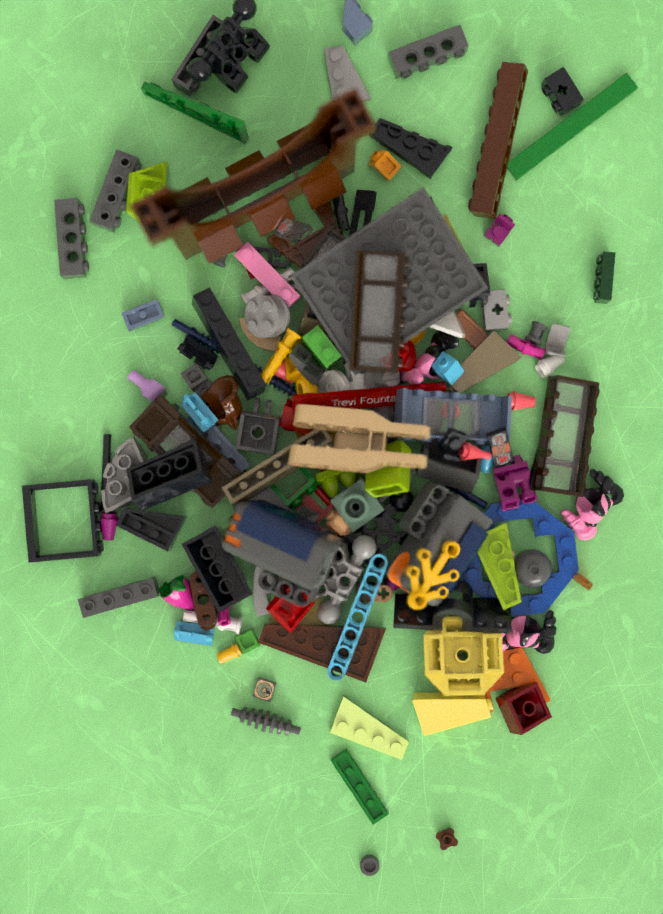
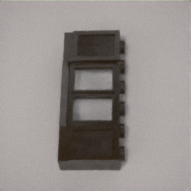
M163 392L142 412L129 428L137 438L146 443L150 451L156 452L158 455L197 440L209 465L212 482L192 491L196 492L206 505L213 508L226 495L222 487L247 471L244 470L241 473L234 466L235 460L231 457L227 459L220 452L221 446L218 444L213 445L206 438L208 436L206 432H199L192 425L194 420L191 417L185 418L178 411L180 409L179 405L176 403L171 404L165 398L167 393Z

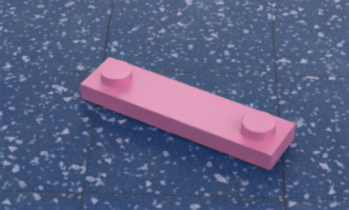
M248 242L234 254L272 295H278L283 298L289 308L301 297Z

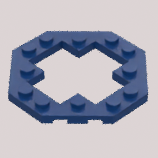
M519 499V508L503 512L500 502L491 503L484 513L493 521L487 531L495 528V522L532 518L535 537L554 534L558 571L551 572L548 581L541 585L542 593L520 595L521 603L511 607V617L545 613L579 570L574 531L536 502L524 504L522 499ZM476 554L462 576L463 581L468 583L473 588V592L481 598H497L490 580L483 581L480 558Z

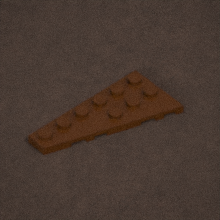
M265 624L258 643L328 668L344 626L297 625L292 633H290L281 624ZM364 627L345 675L365 683L367 682L386 628ZM347 630L348 638L355 639V631ZM340 648V654L343 657H348V649ZM333 666V671L342 674V669L339 666Z

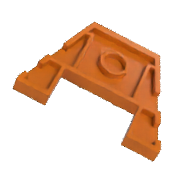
M516 647L503 651L504 673L485 693L486 698L491 699V691L537 682L545 702H549L550 697L523 648Z

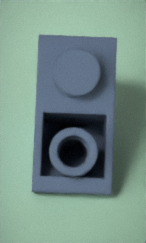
M345 0L343 32L356 45L372 32L373 21L367 13L364 14L360 10L361 7L356 0Z

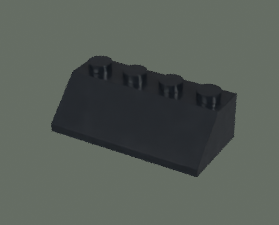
M197 440L127 468L131 500L142 510L212 482L209 465Z
M215 525L182 543V546L219 613L253 595L232 554L222 549V536Z

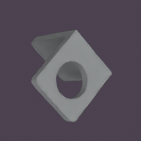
M556 323L551 324L545 343L546 354L565 358L564 347L570 332L569 326Z

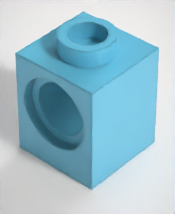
M444 351L431 365L436 374L450 385H453L464 372L458 361Z

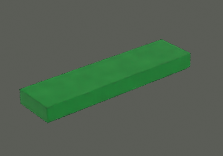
M347 748L330 759L372 824L389 815V812Z

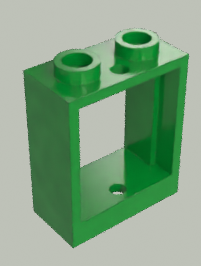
M300 467L299 469L309 481L289 499L285 497L275 484L270 486L290 509L299 507L303 503L302 499L307 495L313 494L318 488V481L305 467Z

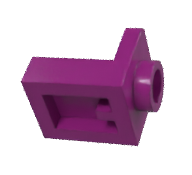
M499 214L484 236L497 246H500L515 224L512 223L513 220L509 216Z

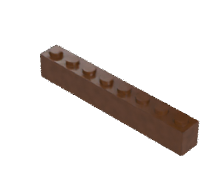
M502 62L501 69H498L497 72L498 83L497 87L493 90V106L491 105L489 108V124L485 126L486 137L485 142L481 145L482 156L481 160L477 163L476 170L478 174L472 185L474 192L468 203L469 211L477 217L496 219L528 75V69L523 63Z

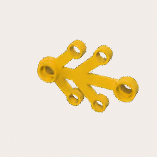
M446 541L443 544L442 554L432 569L430 568L429 561L430 552L424 548L418 550L417 558L421 560L424 582L419 586L418 576L420 571L417 567L413 565L407 567L406 575L410 577L412 589L407 601L411 608L416 610L422 609L429 600L447 597L448 589L444 586H440L435 591H427L433 585L447 581L454 582L459 578V573L455 569L438 575L448 558H454L459 554L460 547L457 543ZM415 569L414 574L411 575V571ZM452 572L456 573L454 579L450 578ZM441 589H445L444 595L439 594Z

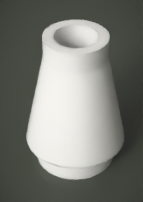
M550 356L538 361L535 369L542 378L550 376L564 363L565 359L558 356Z

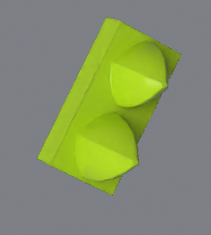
M328 469L315 475L326 493L334 498L338 491V480L340 479L346 487H350L355 482V474L359 472Z

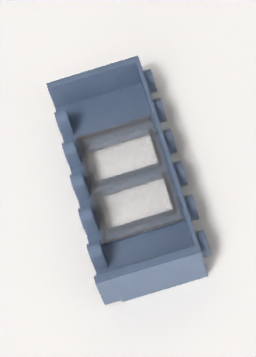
M396 389L394 423L430 427V438L419 439L422 442H431V438H434L440 443L449 427L465 432L468 436L466 441H473V445H485V442H488L486 433L505 427L510 442L512 396L501 397L496 395H478L475 393L460 394V392L446 393L442 391H424L421 389ZM401 438V440L413 441L412 438Z

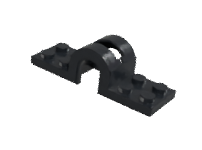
M462 580L458 582L453 590L462 593V600L454 598L444 599L437 606L426 604L424 608L418 610L408 605L409 594H395L393 628L442 630L443 618L448 615H457L462 619V631L511 634V607L503 610L497 598L473 597V588Z

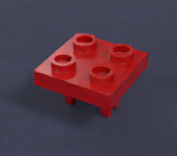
M285 584L284 589L289 593L290 587L288 584ZM302 592V598L307 601L308 595ZM275 596L265 609L286 631L292 633L315 603L312 602L301 607Z

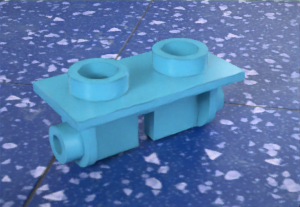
M196 392L192 395L185 394L182 399L184 401L180 405L203 432H206L218 421Z
M177 621L174 629V640L212 646L215 627L211 630H204L199 624Z

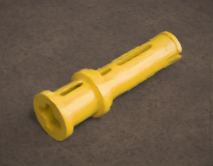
M288 327L286 329L287 333L281 341H278V348L260 374L267 384L270 383L285 357L291 353L298 339L302 338L301 335Z

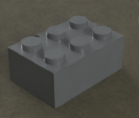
M431 438V442H423L419 455L427 456V467L417 468L416 476L471 493L479 479L481 458L460 460L459 462L449 461L443 458L437 439Z

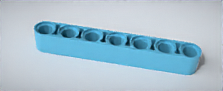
M384 553L375 554L369 562L328 667L327 673L332 680L342 679L347 672L389 565V558ZM376 557L384 559L385 564L383 567L375 565ZM374 575L378 580L377 584H369L368 576ZM361 594H368L370 596V602H362L360 598ZM354 612H361L363 620H355ZM347 630L355 631L356 638H348ZM340 648L348 649L349 656L343 657L340 654ZM333 666H339L342 669V674H335Z

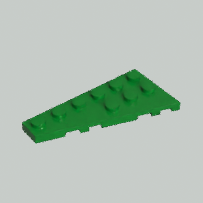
M147 82L143 83L141 90L144 95L244 144L246 143L248 133L245 121L210 108L209 105L203 102L197 103L162 89L153 82L150 84Z

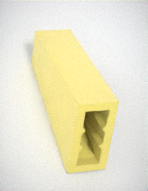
M416 692L412 696L424 736L490 718L491 710H493L492 701L490 698H486V694L444 696L441 692Z

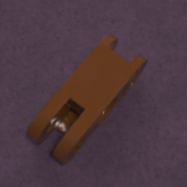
M195 571L190 576V586L196 618L202 629L211 630L217 624L215 605L203 583H197L201 579ZM203 596L209 598L206 604H200L198 600ZM206 617L210 618L208 621H204Z

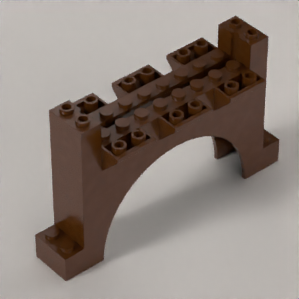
M354 88L319 106L317 114L310 124L276 141L280 149L268 157L264 158L258 150L226 167L225 170L229 177L211 184L207 177L183 190H174L167 185L131 204L130 207L152 247L172 238L186 260L203 251L210 264L243 247L235 230L243 224L252 220L260 237L278 229L285 219L295 220L288 201L304 194L311 209L314 210L347 193L342 178L354 173L356 141L374 133L376 124L357 88ZM325 156V159L311 171L298 177L297 170H301L303 167ZM294 173L293 181L229 213L228 206L234 205L241 199L249 197L253 193ZM225 208L226 216L199 223L201 220Z

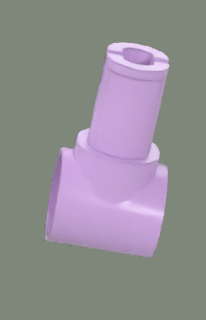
M132 370L128 375V379L137 385L140 391H142L141 394L151 402L166 390L164 386L153 378L152 380L150 378L146 379L135 370Z

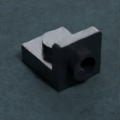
M449 427L438 445L443 458L457 462L461 460L458 452L468 438L465 432Z

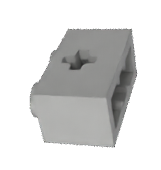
M505 289L490 291V296H488L485 306H483L481 300L485 332L507 330L509 325L512 324L511 313L507 311V306L510 305L509 294H506ZM495 306H497L498 310H501L498 315H496V312H492Z

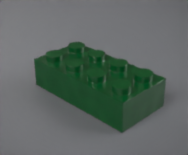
M603 251L596 258L598 267L595 270L597 278L594 282V288H596L593 293L594 303L607 304L612 299L616 252Z

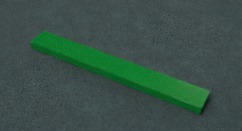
M625 73L510 160L507 169L517 181L638 89L637 85Z

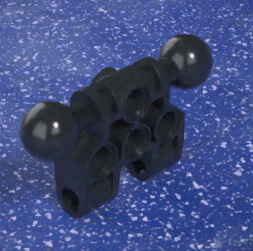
M234 0L233 15L225 17L223 23L212 31L208 44L203 48L205 54L190 61L188 74L191 79L200 83L205 82L213 73L229 90L238 93L248 79V75L240 67V63L246 56L259 63L270 48L268 42L255 28L240 26L242 21L250 20L255 16L257 11L255 0Z
M410 491L390 496V503L384 507L385 510L372 518L377 522L374 529H368L367 523H365L347 537L338 536L341 538V542L347 544L350 556L353 554V541L360 535L371 536L375 540V554L383 553V550L389 548L394 541L402 545L408 534L403 530L400 532L394 531V525L401 522L402 519L391 518V516L396 512H406L414 501ZM383 534L388 535L389 538L385 544L379 543V537ZM338 550L336 556L342 558V553ZM376 557L375 565L383 567L385 564L384 559ZM371 558L364 559V562L367 564V566L369 565Z

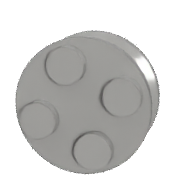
M257 295L247 303L245 323L248 331L259 338L278 337L286 331L290 322V310L283 298L278 295Z

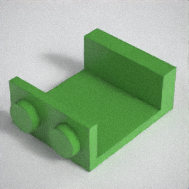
M318 325L302 337V345L313 354L312 358L325 370L324 372L340 362L337 360L342 355Z

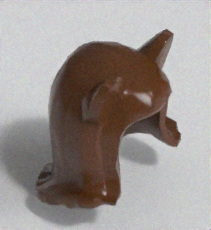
M231 375L219 377L215 380L209 389L201 395V399L208 403L209 409L218 419L215 423L216 426L220 424L229 425L235 430L238 426L237 420L241 416L242 403L237 394V380Z

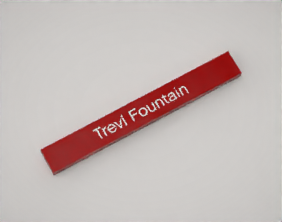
M445 382L292 395V412L295 415L296 405L299 404L347 409L395 406L396 389L407 388V390L421 389L424 391L446 392Z

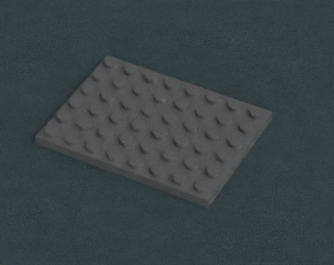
M424 187L291 275L294 283L349 367L356 249L405 252V256H409L408 269L404 268V277H408L407 289H403V297H406V309H402L401 316L405 317V329H401L400 337H404V343L488 289ZM366 255L364 279L396 281L398 257ZM364 285L361 336L393 337L396 287ZM361 342L359 366H370L392 352V344ZM352 370L355 375L361 372Z

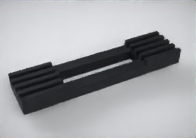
M356 191L349 236L357 232L360 211H365L363 227L371 222L377 196L375 191Z

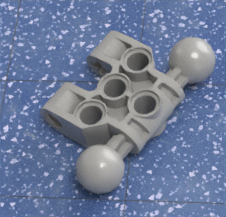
M360 535L355 538L352 544L354 553L352 558L350 557L347 544L341 542L339 551L342 553V558L335 557L331 567L334 573H329L323 584L325 590L319 588L316 598L328 594L331 596L330 600L322 602L318 607L317 614L323 623L334 624L340 619L342 612L340 604L342 601H347L364 569L362 565L364 559L373 557L376 552V543L371 536ZM343 576L350 579V584L344 582Z

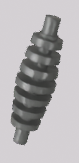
M244 707L241 710L232 708L231 715L239 717L241 723H244V719L248 720V726L255 722L254 728L257 730L259 724H263L262 732H265L266 726H270L269 733H273L274 728H277L276 734H280L281 730H284V735L286 736L289 733L298 735L300 733L301 727L291 724L292 720L288 719V722L284 723L285 717L281 716L280 721H277L278 714L275 713L273 719H270L271 711H267L266 716L263 717V710L259 709L257 715L254 714L255 708H251V712H247L248 707Z

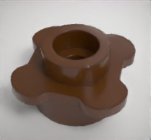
M452 828L437 832L436 838L439 840L442 850H447L450 846H457L458 840L454 837V830Z

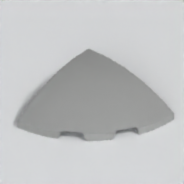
M135 437L129 438L116 449V455L111 462L107 463L103 477L107 478L106 489L101 490V496L106 514L134 504L131 500L127 468L148 460Z

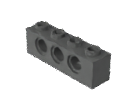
M457 25L389 51L388 59L396 79L400 77L405 79L410 77L413 72H424L434 64L442 65L448 61L447 59L453 57L457 59L464 56L469 45L461 25ZM448 44L451 46V49L445 50L442 48V45ZM431 51L434 55L428 57L424 52ZM412 57L416 62L410 64L406 59Z
M78 198L54 200L60 276L63 279L87 277L86 272H89L88 260H85L88 246L87 242L84 241L86 224L82 221V215H85L84 204ZM75 216V221L68 224V217ZM75 234L77 236L76 241L69 243V237ZM77 253L78 259L75 262H70V256Z
M155 576L78 599L82 616L85 618L158 597L160 592Z

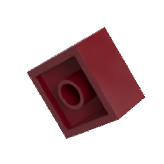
M537 682L510 689L495 698L510 733L523 735L552 717Z

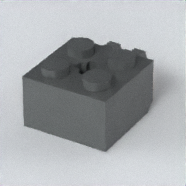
M256 398L253 412H241L235 449L274 455L281 417L270 415L272 400H267L265 414L258 413L261 401L260 398ZM261 428L263 436L261 435L259 438H256L253 432Z

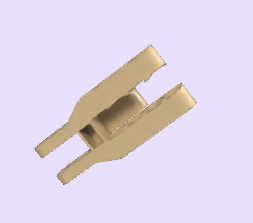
M304 404L296 405L293 423L295 427L338 432L334 433L333 448L330 446L315 447L310 444H306V446L291 444L288 460L290 465L369 473L388 465L421 469L427 467V456L386 451L387 436L429 439L431 428L428 426L393 423L374 411Z

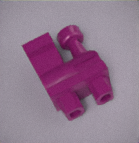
M520 455L513 456L514 462L511 465H503L495 468L493 465V480L498 492L502 512L519 508V496L516 490L518 486L523 491L521 494L522 503L530 504L537 500L536 492L531 490L529 484L530 471L528 463L523 461Z

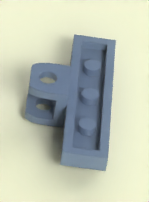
M195 422L192 424L199 432L202 431ZM215 424L206 431L208 434L206 438L213 445H220L222 448L220 452L227 459L233 458L236 462L234 466L241 473L250 466L249 462L235 449L234 445ZM206 453L205 459L209 464L213 459Z

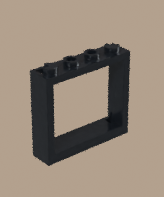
M95 479L22 486L29 563L101 555V552L104 551L103 540H100L99 534L102 532L101 523L98 521L100 503L96 500L99 488L98 483H95ZM88 486L93 550L40 555L35 491Z

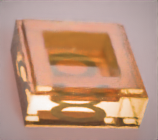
M576 573L572 578L587 590H590L593 586L589 580L579 573Z

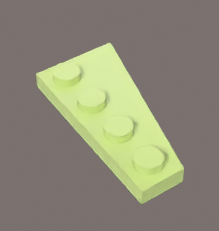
M343 695L330 733L402 760L409 741Z

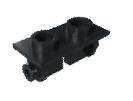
M186 335L183 344L181 343L177 348L180 354H183L190 360L196 357L194 362L204 370L213 368L218 359L217 354Z

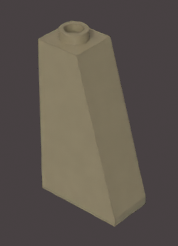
M493 331L461 363L464 372L456 382L450 385L444 381L446 388L449 392L462 393L517 362L521 356Z

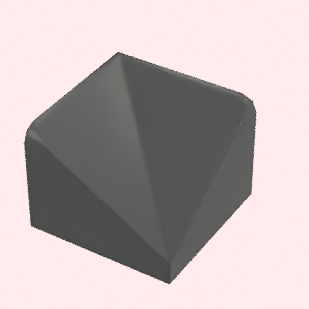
M302 505L298 515L315 523L319 513Z

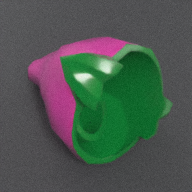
M184 575L174 578L169 583L165 582L158 589L161 598L170 605L189 610L195 609L190 582Z

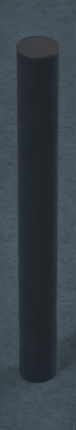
M104 434L101 490L106 489L107 478H104L103 474L107 463L110 462L111 434ZM101 496L100 510L105 511V510H104V507H103V503H102V496Z

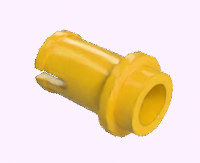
M233 643L231 647L216 653L221 664L234 657L239 658V655L242 654L238 644L234 645Z

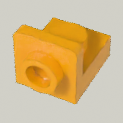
M387 150L375 151L368 162L370 167H374L388 181L402 167Z

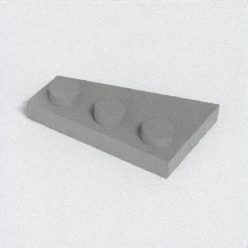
M344 46L324 49L332 100L357 88L364 102L371 101V97Z

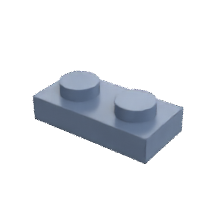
M158 299L122 313L128 331L165 318Z

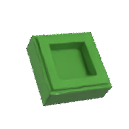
M252 628L235 636L242 654L260 646Z

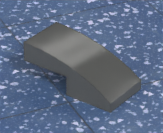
M297 343L289 357L297 370L311 384L315 385L325 370L311 360L313 354Z
M196 363L181 373L189 387L200 398L212 385Z

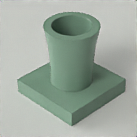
M363 478L330 500L352 532L385 510L377 498H374L365 491V481ZM354 503L359 504V510L353 509Z

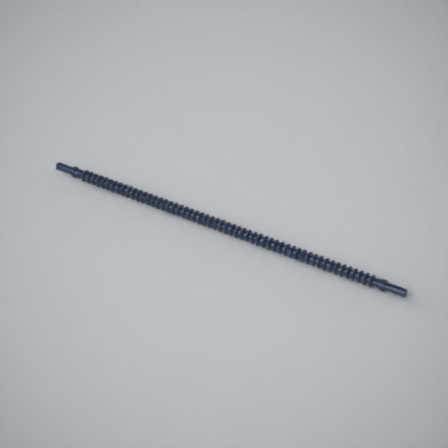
M174 319L172 326L186 333L189 337L198 340L197 342H201L203 346L206 345L207 349L211 348L213 352L216 351V354H219L213 340L209 339V336L205 337L204 333H199L196 328H190L179 320ZM254 364V365L256 366L257 370L259 371V373L261 374L262 371H263V370L261 369L262 367L260 366V367L258 368V367H257V364ZM275 375L272 377L269 385L273 384L274 388L278 387V391L283 390V394L288 393V396L297 395L295 386L290 387V383L285 384V381H280L281 378L277 379ZM444 485L446 489H450V492L454 491L455 495L459 494L466 501L469 500L483 509L488 504V502L472 494V492L469 493Z

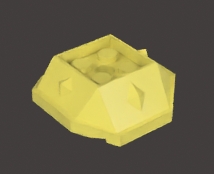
M459 616L443 618L442 630H428L423 635L425 676L444 696L484 695L504 673L502 633L462 631V619ZM457 653H466L467 660H459L457 657Z

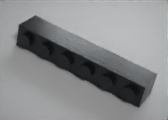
M208 288L193 295L192 306L233 377L237 380L238 386L246 400L248 401L264 393L266 384L212 290Z

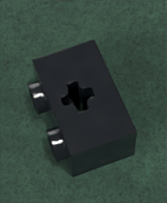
M564 67L544 78L541 84L543 94L550 98L553 110L559 113L560 116L578 107L584 100Z

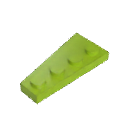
M507 523L487 531L488 536L477 552L503 610L521 603Z

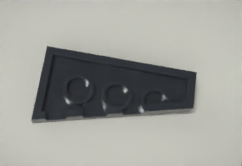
M379 118L376 122L375 132L368 135L430 179L453 148L449 145L439 144L434 139L430 138L429 140L419 136V133L404 130L403 127Z

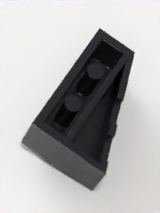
M124 508L116 526L168 552L171 551L188 516Z

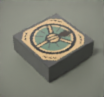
M258 677L252 696L271 702L276 682Z

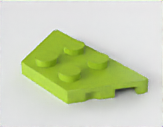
M162 162L129 173L126 212L136 220L137 218L130 205L166 186L168 162Z

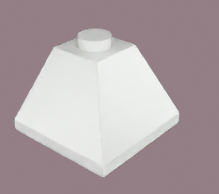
M455 310L430 326L460 338H465L466 335Z

